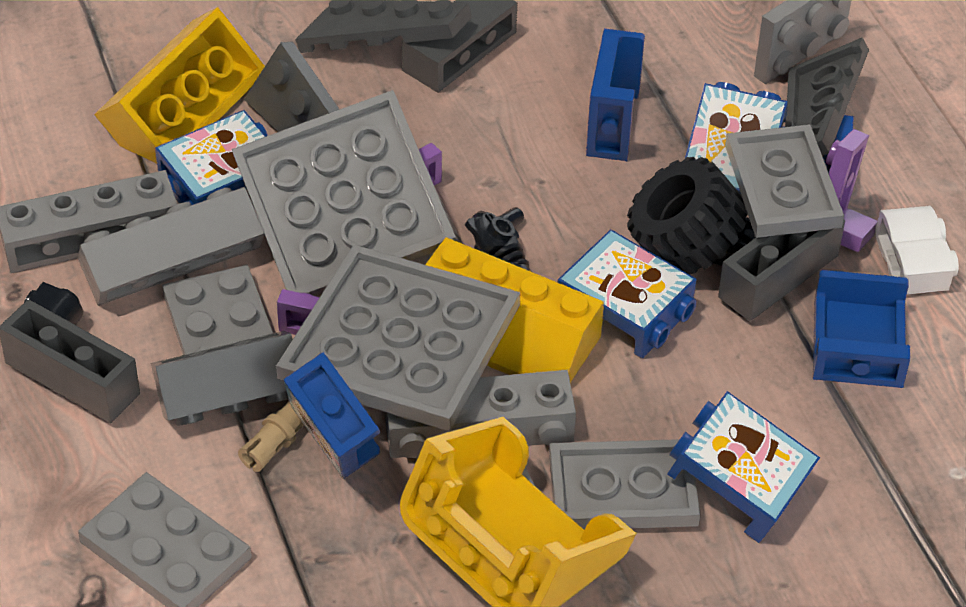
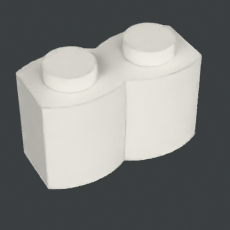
M931 206L880 210L875 233L882 257L887 262L889 276L907 278L909 281L907 294L949 290L953 276L958 274L959 263L956 252L950 250L945 241L946 227L943 219L937 217Z

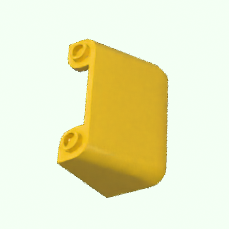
M504 417L427 438L401 496V516L407 527L492 607H560L620 561L627 554L637 533L620 518L607 513L592 518L585 530L581 528L522 475L529 457L528 444L523 434Z

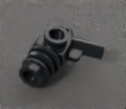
M514 207L500 216L480 210L466 221L464 225L471 232L476 243L474 249L531 271L529 261L525 259L523 248L517 240L519 234L514 228L524 220V213L520 208Z

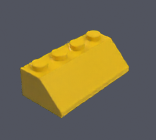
M216 7L192 20L94 115L120 147L157 164L155 147L218 121L253 86L265 65L219 7Z
M445 237L425 264L520 292V306L487 366L508 375L568 370L571 383L601 338L604 301L447 237Z

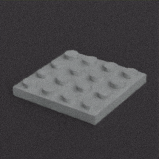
M394 90L232 149L286 290L308 293L313 296L321 295L353 245L412 261L435 252L445 237L456 241L453 229Z
M353 245L277 363V379L283 380L324 352L362 405L451 431L520 306V292Z

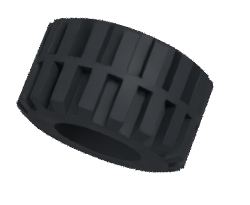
M694 156L686 157L682 162L676 160L665 169L661 168L650 180H647L641 186L642 189L634 196L632 200L634 205L629 208L627 217L630 219L627 222L628 230L631 232L630 235L642 248L689 275L696 273L700 268L706 269L712 266L715 260L724 257L730 246H734L739 238L737 236L744 230L746 225L744 219L748 216L742 195L721 170L707 158L700 157L695 159Z

